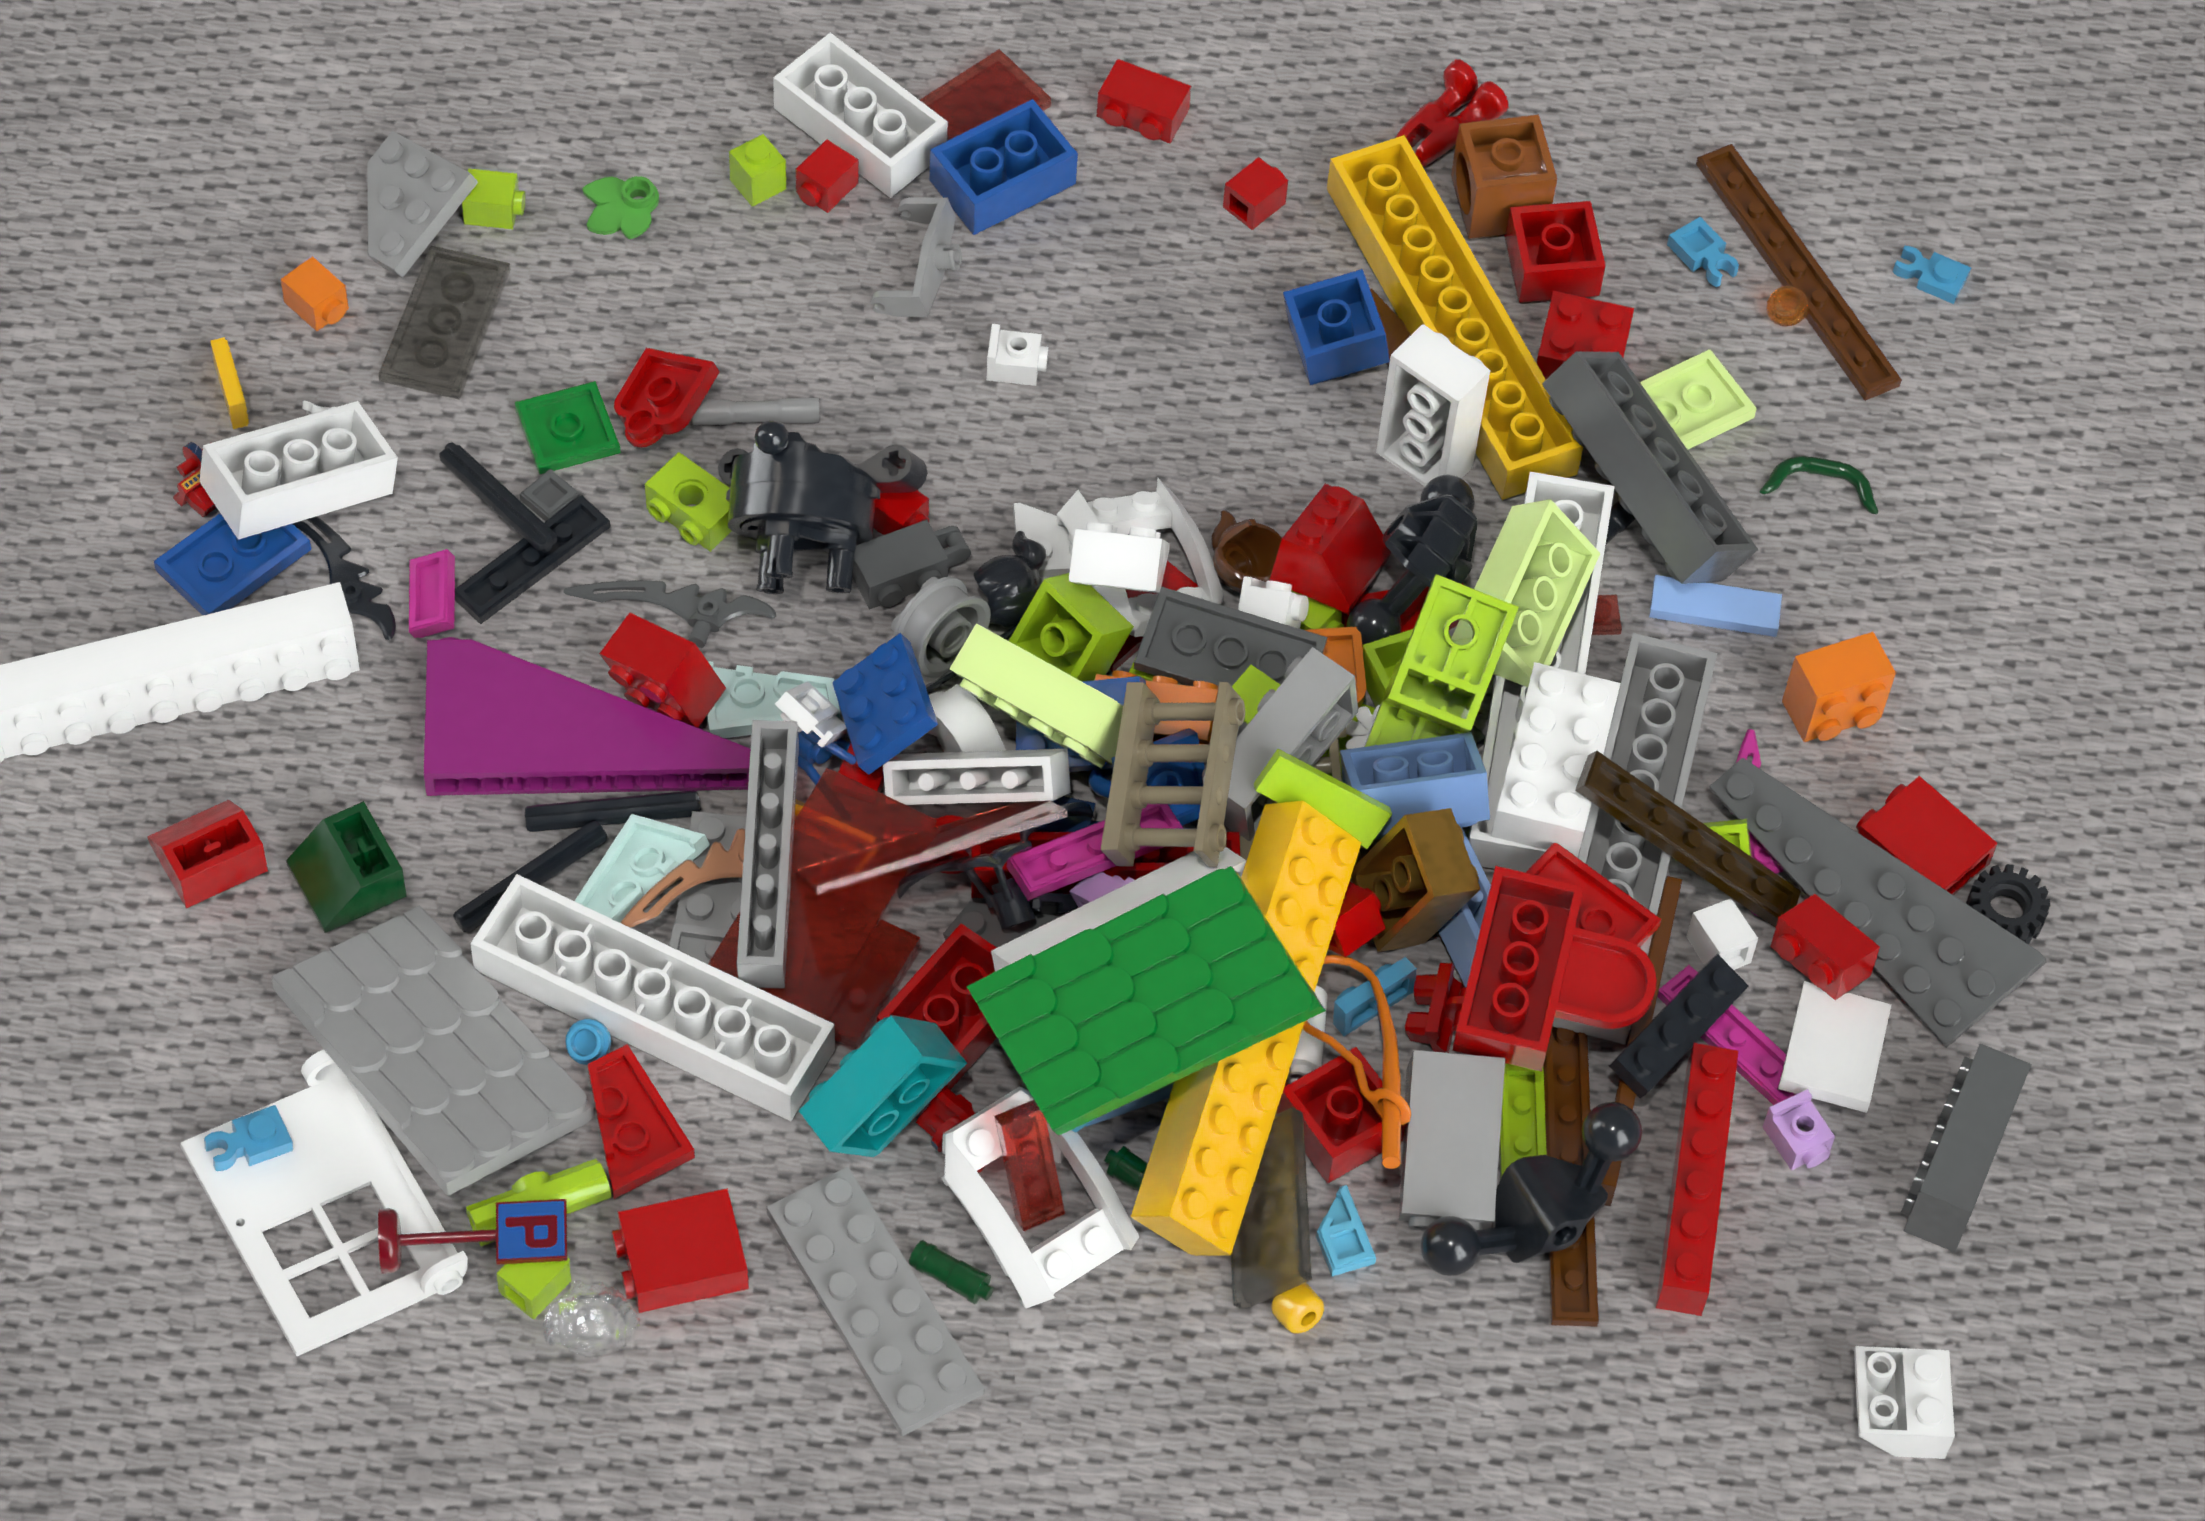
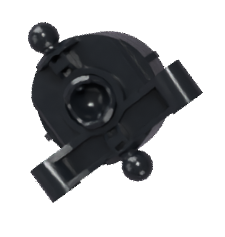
M769 420L763 422L756 429L753 452L748 453L744 449L738 448L729 450L720 459L718 466L719 476L722 481L731 486L726 494V500L729 501L728 528L738 535L757 540L756 553L760 554L756 591L766 594H782L784 592V578L793 577L794 551L824 550L828 553L826 591L850 593L856 545L868 542L873 537L875 500L880 499V493H910L921 488L928 474L926 464L922 459L901 445L888 446L861 464H853L841 455L822 452L815 444L807 443L799 432H788L785 426L778 421Z

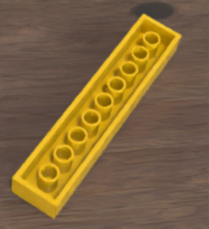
M1405 135L1331 158L1327 191L1410 335L1424 324L1434 332L1446 336L1453 345L1469 356L1478 358L1485 367L1490 369L1475 453L1501 499L1504 500L1525 493L1530 472L1565 478L1578 475L1583 446L1573 437V428L1564 415L1558 413L1550 404V395L1542 385L1546 380Z
M1304 801L1265 804L1241 879L1308 984L1315 991L1362 842ZM1305 1021L1174 1082L1131 1218L1188 1254L1194 1256H1231Z

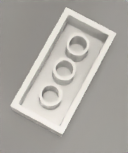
M832 33L826 35L773 77L774 109L818 143L822 144L828 139L859 159V174L890 198L930 166V149L947 141L948 121Z
M1422 324L1391 354L1376 453L1423 486H1426L1433 478L1441 475H1454L1462 479L1473 468L1490 369L1485 367L1478 358L1469 356L1457 348L1443 334L1436 333Z
M356 401L203 445L199 482L239 540L393 494L398 457L363 407Z
M1534 662L1491 837L1547 850L1553 843H1558L1578 858L1592 802L1576 792L1575 789L1587 756L1596 750L1604 754L1621 683Z

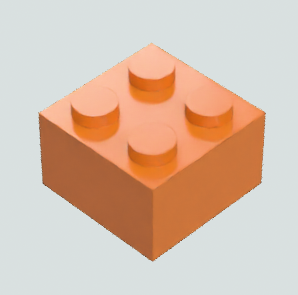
M1869 632L1795 656L1782 703L1803 742L1816 738L1820 741H1827L1836 737L1844 729L1854 726L1860 729L1867 728L1882 718L1896 671L1874 632Z

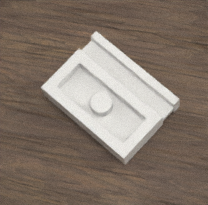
M808 681L787 690L775 703L782 711L780 716L783 721H797L798 732L803 730L806 734L814 731L821 738L817 743L821 748L842 738L847 733L845 722L843 723L836 716L840 710Z

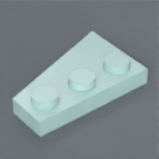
M708 661L726 687V690L706 716L709 733L722 738L752 735L753 720L783 721L780 716L782 711L775 703L787 690L807 681L840 710L832 684L834 678L784 671L778 675L755 673L753 672V667L737 665L736 670L714 667L713 662ZM839 711V712L837 713V715H836L839 719H840V711Z
M631 814L575 899V902L620 923L635 904L656 883L684 861H693L710 846L708 839L702 833Z

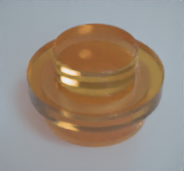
M1791 286L1777 288L1767 301L1769 318L1780 326L1796 325L1805 318L1808 312V301L1805 294Z

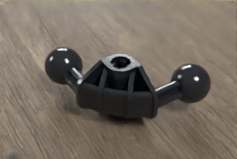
M1441 475L1433 478L1424 487L1420 502L1406 506L1385 531L1382 538L1384 544L1408 570L1382 599L1364 600L1357 604L1350 612L1347 619V627H1356L1361 632L1362 648L1364 644L1401 633L1402 622L1400 616L1427 586L1430 588L1436 574L1462 584L1470 573L1477 531V518L1473 513L1474 495L1472 489L1460 477Z
M1606 1102L1594 1107L1588 1113L1583 1123V1140L1589 1152L1582 1166L1547 1155L1523 1157L1513 1162L1504 1171L1497 1186L1495 1228L1475 1230L1468 1221L1455 1216L1441 1217L1433 1221L1426 1228L1421 1240V1252L1427 1265L1439 1274L1456 1276L1472 1268L1479 1255L1506 1252L1512 1262L1521 1263L1543 1253L1563 1250L1574 1244L1581 1236L1586 1224L1605 1205L1608 1199V1193L1601 1184L1611 1163L1628 1158L1636 1151L1641 1142L1642 1126L1637 1114L1630 1107L1618 1102Z

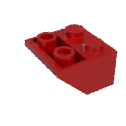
M226 800L147 836L152 849L186 909L268 871L262 841L244 810L230 800Z

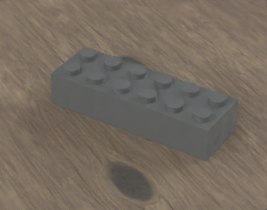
M1576 351L1542 383L1550 395L1549 402L1558 413L1564 415L1573 428L1572 435L1575 440L1590 452L1596 461L1595 467L1598 473L1614 486L1619 494L1618 500L1627 512L1634 515L1642 527L1643 537L1660 552L1666 561V570L1674 579L1680 581L1681 584L1720 582L1729 577L1758 551L1756 545L1619 352Z

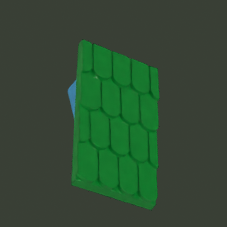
M1232 866L1226 869L1215 870L1168 895L1163 893L1094 929L1083 930L1034 956L1029 954L967 986L1052 1131L1058 1136L1070 1130L1076 1133L1106 1113L1326 1011L1243 880Z

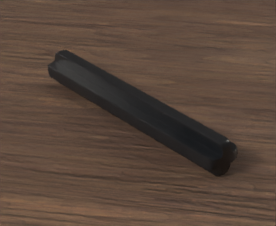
M453 442L446 444L445 449L439 454L440 461L536 550H541L544 553L550 551L552 545L557 542L556 533L460 445H456Z
M692 790L532 805L525 808L524 814L527 831L535 832L578 828L592 821H597L600 825L626 823L631 814L652 820L691 817L692 811L700 812L701 808L699 794L697 791Z
M597 821L587 823L455 911L453 917L459 928L463 932H471L482 925L516 874L541 885L607 840L605 830Z

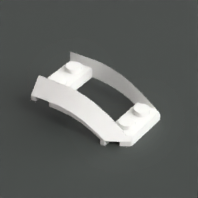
M1158 477L1156 492L1141 491L1130 496L1098 498L1092 502H1086L1080 491L1077 490L1057 513L1056 521L1059 526L1065 525L1069 531L1068 539L1072 545L1075 529L1086 530L1087 522L1113 525V527L1117 528V534L1124 535L1130 533V527L1152 530L1171 528L1187 555L1198 584L1196 588L1183 587L1177 591L1220 605L1223 602L1224 594L1214 569V563L1198 527L1176 495ZM1092 585L1098 593L1134 626L1130 635L1134 637L1144 636L1158 594L1146 593L1138 597L1128 598L1126 589Z
M1022 1087L1016 1088L943 1133L942 1154H945V1172L941 1178L945 1186H949L977 1225L1006 1276L1010 1277L1021 1298L1019 1301L1024 1308L1054 1299V1293L1123 1249L1131 1250L1138 1240L1139 1235L1119 1197L1082 1138L1073 1130L1059 1136L1054 1133L1028 1090ZM1045 1129L1070 1163L1096 1208L1029 1250L1012 1220L977 1170Z

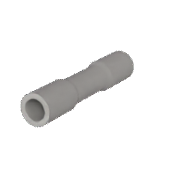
M783 398L777 401L736 402L731 400H703L693 416V426L730 425L732 423L766 422L769 420L778 421L783 424L819 423V398Z

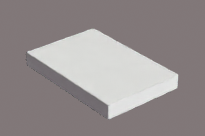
M1804 981L1778 1089L1795 1094L1808 1089L1813 1099L1867 1113L1892 1004L1851 993H1845L1837 1000H1834L1821 988H1818L1813 983Z

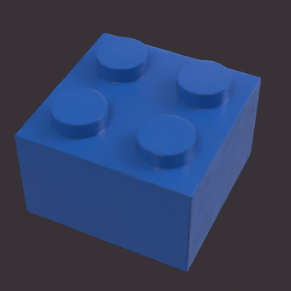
M1363 269L1283 292L1288 323L1310 385L1390 362L1386 333Z

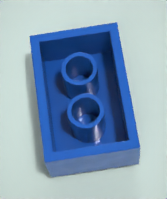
M1032 99L930 149L929 180L943 198H948L952 209L971 233L975 235L1075 185L1078 153Z

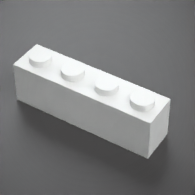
M1067 749L911 753L897 755L883 764L886 805L1054 801L1071 793Z

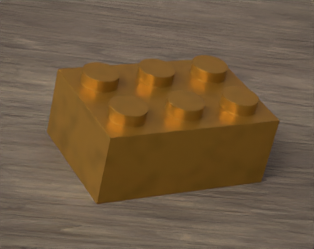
M1451 808L1404 815L1354 866L1351 875L1353 884L1372 890L1380 900L1382 906L1380 914L1386 929L1373 937L1378 952L1424 944L1481 890L1478 883V872L1475 866L1471 864L1464 844L1463 831L1456 823Z

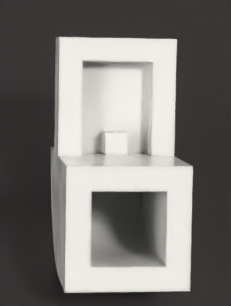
M956 684L946 692H935L929 695L938 725L930 730L928 734L937 736L944 752L1006 751L989 714L970 692Z

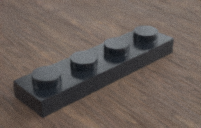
M1719 954L1715 955L1611 1062L1609 1067L1641 1099L1664 1077L1749 985Z

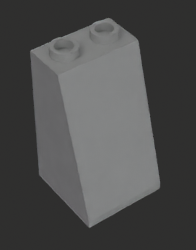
M1413 1050L1406 1069L1405 1100L1411 1109V1118L1406 1124L1403 1137L1399 1221H1409L1410 1229L1425 1231L1433 1221L1446 1216L1462 1218L1468 1221L1475 1230L1492 1227L1495 1219L1505 1058Z

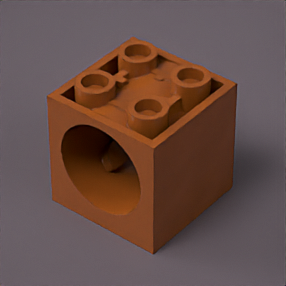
M1539 114L1459 124L1451 177L1468 239L1504 235L1506 233L1510 207L1553 204L1557 175Z

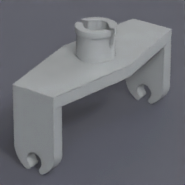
M904 198L899 202L897 209L899 212L902 211L900 218L907 221L929 224L922 243L913 291H877L872 295L870 303L875 304L873 310L876 313L897 317H928L942 282L945 269H960L959 264L962 261L961 248L959 244L950 245L956 217L948 198Z

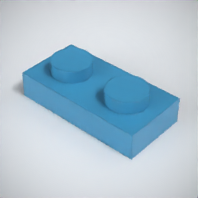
M1406 956L1393 965H1383L1374 973L1381 983L1389 1008L1414 992L1417 968ZM1369 981L1364 982L1357 988L1351 986L1345 989L1334 1002L1333 1025L1343 1036H1346L1378 1015L1377 1003Z

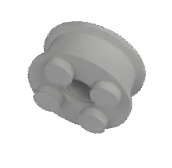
M951 576L940 579L931 577L922 585L920 591L912 598L905 609L894 618L891 630L894 632L893 637L901 633L911 642L921 673L927 677H940L950 669L976 623L988 629L991 616L990 607L981 597L969 596L965 584L960 579Z

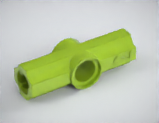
M595 1158L552 1175L545 1171L529 1173L517 1180L512 1185L511 1190L466 1206V1213L472 1231L496 1229V1202L566 1199L567 1214L611 1198V1189L601 1163ZM484 1241L478 1243L480 1244V1246H484L495 1241Z

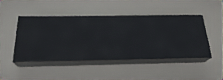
M579 496L544 522L557 535V542L552 545L550 551L544 553L541 550H536L527 540L521 539L455 588V601L481 625L610 528V520L584 496Z

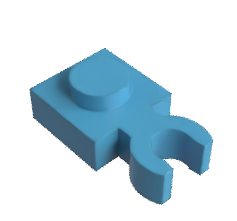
M1701 217L1669 235L1667 246L1692 271L1703 267L1706 270V279L1711 285L1715 287L1721 285L1723 275L1718 271L1720 269L1727 271L1731 277L1737 276L1739 268L1737 260L1733 256L1724 253L1726 242Z
M1904 246L1901 258L1909 260L1912 264L1896 261L1893 273L1901 278L1909 279L1915 277L1919 279L1917 289L1952 304L1955 303L1971 271V267L1936 252L1932 254L1930 260L1926 259L1918 249L1912 246Z
M276 1105L232 1120L233 1133L216 1131L204 1138V1146L207 1152L216 1148L226 1150L225 1153L213 1157L215 1171H224L231 1168L237 1158L245 1156L250 1167L293 1151V1141Z

